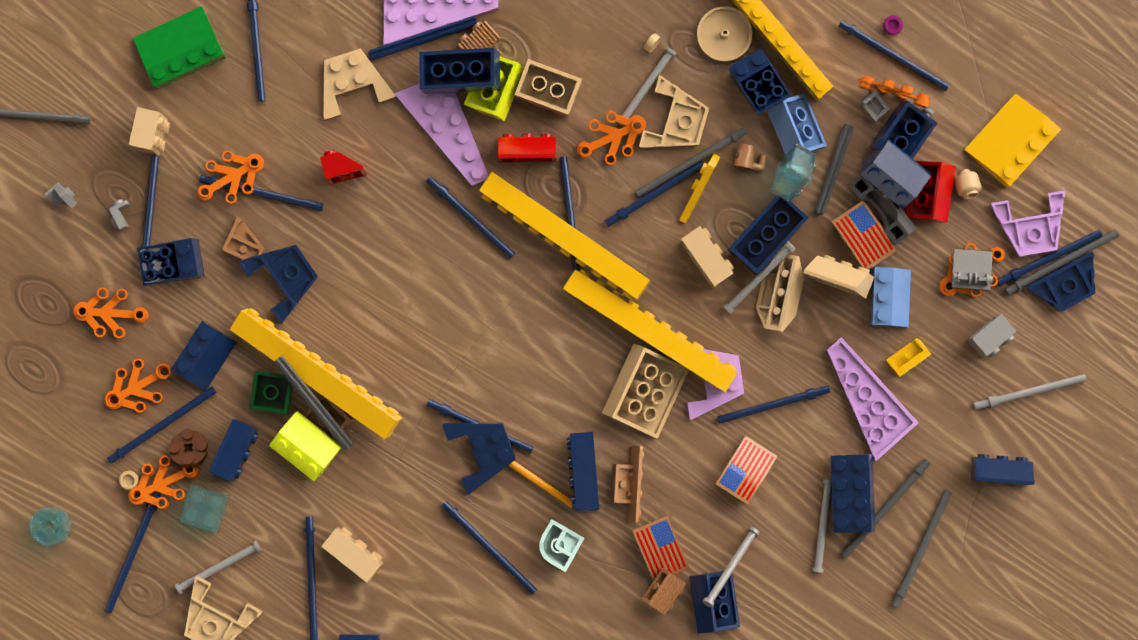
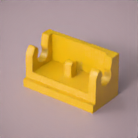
M916 338L886 361L897 377H900L929 357L931 353L922 341Z

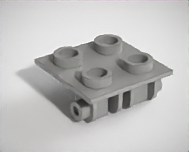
M954 249L952 287L990 290L993 280L991 276L993 252Z

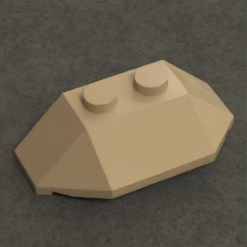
M788 254L761 282L756 309L765 329L783 332L796 317L804 282L799 256Z

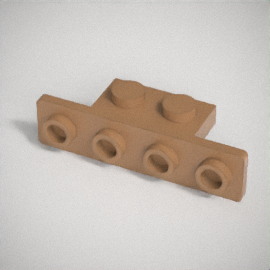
M631 446L630 465L613 464L611 503H627V523H639L641 517L640 499L642 498L643 446Z

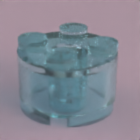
M45 507L38 510L32 516L29 530L32 537L41 545H58L68 539L72 530V522L68 513L63 509ZM47 524H54V528H47Z

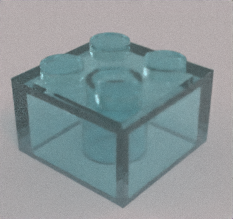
M796 143L777 165L771 192L789 202L795 196L798 197L805 185L808 186L812 181L813 176L811 173L816 166L814 162L816 154Z
M194 484L191 485L180 522L219 533L230 495Z

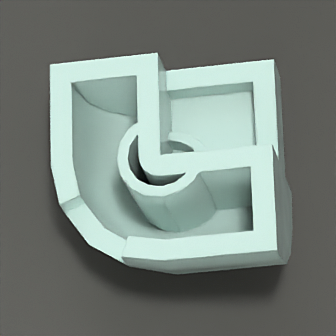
M551 519L539 542L540 552L545 560L566 572L585 538Z

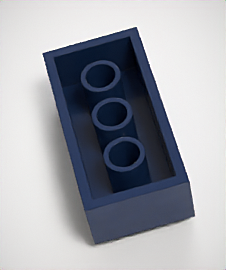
M495 48L419 52L420 90L425 94L500 90V52Z
M780 192L730 246L728 251L756 276L809 217Z
M593 432L570 433V438L566 439L567 450H571L572 457H568L569 470L573 469V476L570 477V488L575 490V496H571L572 508H576V512L599 510Z
M873 454L831 456L833 533L876 532Z

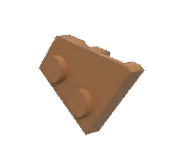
M237 217L222 250L240 259H246L263 254L265 248L243 220Z

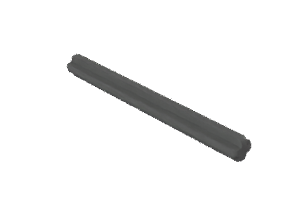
M283 356L276 359L274 364L344 450L351 448L353 442Z

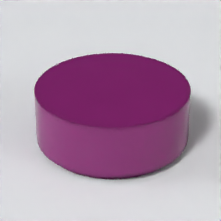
M895 15L887 17L883 23V29L889 35L898 34L903 27L902 20Z

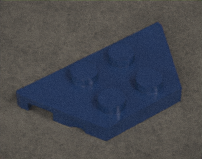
M1093 251L1027 286V289L1060 312L1096 293Z

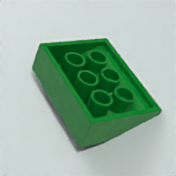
M203 6L133 38L146 71L157 90L226 58Z

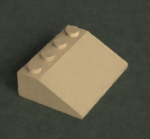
M633 344L602 414L658 439L689 370L643 346Z

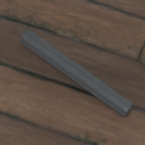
M850 124L843 126L814 210L817 214L823 215L826 211L854 130V126Z

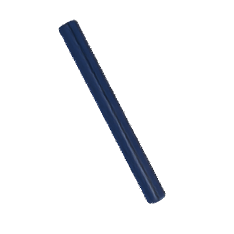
M471 16L368 51V54L373 61L470 29L478 22L475 16Z

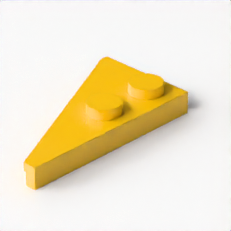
M715 153L708 164L704 163L699 172L703 174L701 179H696L691 188L694 192L679 219L685 224L720 159V156Z

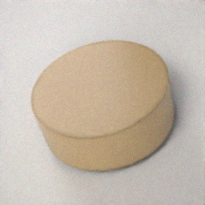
M656 33L651 35L645 43L644 49L651 53L660 42L661 37Z
M125 471L120 475L119 483L122 488L131 490L133 487L138 486L139 477L134 471Z

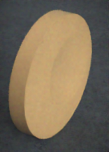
M729 6L716 7L708 11L699 22L697 41L703 53L709 58L718 62H731L740 58L748 50L752 41V27L748 18L740 10Z

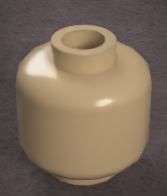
M969 169L960 171L959 175L954 179L958 195L964 197V199H972L978 196L982 189L978 174Z

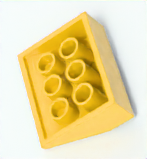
M1015 93L964 151L1003 186L1008 188L1061 129L1046 115Z

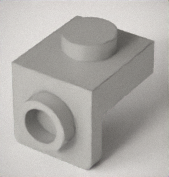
M877 90L874 93L871 91L866 93L862 97L864 101L860 104L874 122L890 110L878 95L879 92Z
M59 182L45 193V196L56 207L63 201L71 208L77 204L73 198L75 196L74 192L69 187L64 188Z
M121 199L112 204L113 207L109 210L113 216L110 218L113 226L123 231L129 228L120 210L130 206L127 200L123 201Z

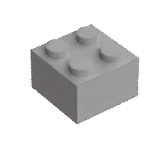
M998 314L967 341L981 358L986 356L989 358L1000 350L998 347L1001 344H1008L1014 338L1013 334L1016 330L1002 314Z

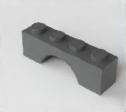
M862 175L849 184L861 200L869 202L879 212L884 222V231L895 245L917 229L901 207Z

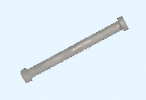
M669 47L665 49L666 53L622 116L630 118L669 60L677 54L673 49ZM616 122V123H617L618 125H620L621 127L626 126V125H624V124H621V123Z
M789 241L785 243L786 246L729 304L726 303L724 305V308L730 314L791 251L794 252L796 250Z
M824 479L815 565L812 567V571L822 573L824 571L822 563L832 480Z
M750 527L748 529L749 533L708 597L703 599L702 602L706 606L713 607L714 600L753 539L758 537L760 532L756 528Z
M256 540L249 547L197 574V576L206 579L255 551L259 552L262 549ZM196 575L180 584H175L179 594L184 593V590L194 585Z

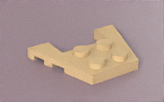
M361 48L324 60L325 121L341 116L336 96L374 85L379 103L396 98Z
M659 75L654 93L671 97L673 102L663 135L643 130L639 148L699 146L709 108Z
M196 575L184 636L191 640H234L237 635L261 615L262 610L247 603L240 617L236 620L202 602L212 583Z

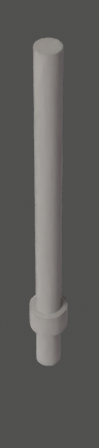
M1085 374L997 397L996 395L989 396L985 400L974 402L973 405L975 410L989 406L993 408L1000 403L1082 383L1087 380Z

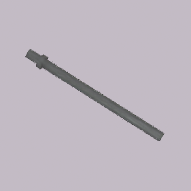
M0 109V117L71 122L74 125H79V123L90 124L91 122L90 116H80L78 113L67 115Z
M743 127L736 132L732 131L728 137L635 191L637 196H643L732 142H738L739 138L747 134L745 128Z
M1115 229L1026 278L1014 281L1013 285L1005 288L1006 293L1010 295L1016 291H1022L1023 287L1118 237V231Z
M924 459L918 467L915 466L913 468L912 474L875 514V526L917 478L924 475L925 469L931 464L929 461ZM859 532L841 554L847 559L870 532Z
M944 491L899 591L896 590L895 594L897 595L892 605L897 608L900 607L903 598L907 597L906 592L952 494L950 491Z

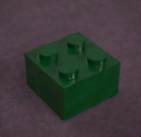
M254 371L249 409L289 415L293 386L282 374Z

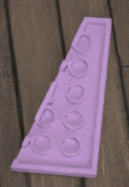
M384 0V45L471 16H478L498 9V0Z
M420 84L394 93L471 186L487 180L489 177L456 93L425 94L420 90Z
M841 337L827 349V352L874 460L877 461L919 422Z

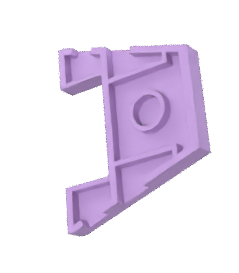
M1065 190L1047 194L1049 214L1012 220L1008 200L990 204L1018 257L1057 250Z
M703 349L708 354L713 352L719 356V361L723 364L728 362L735 366V371L738 374L726 393L704 380L707 400L687 403L690 420L744 394L739 355Z

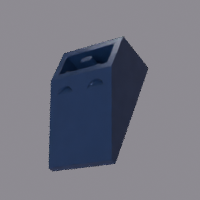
M762 48L729 67L731 78L757 115L791 96Z
M188 238L137 248L143 286L205 277L199 239Z

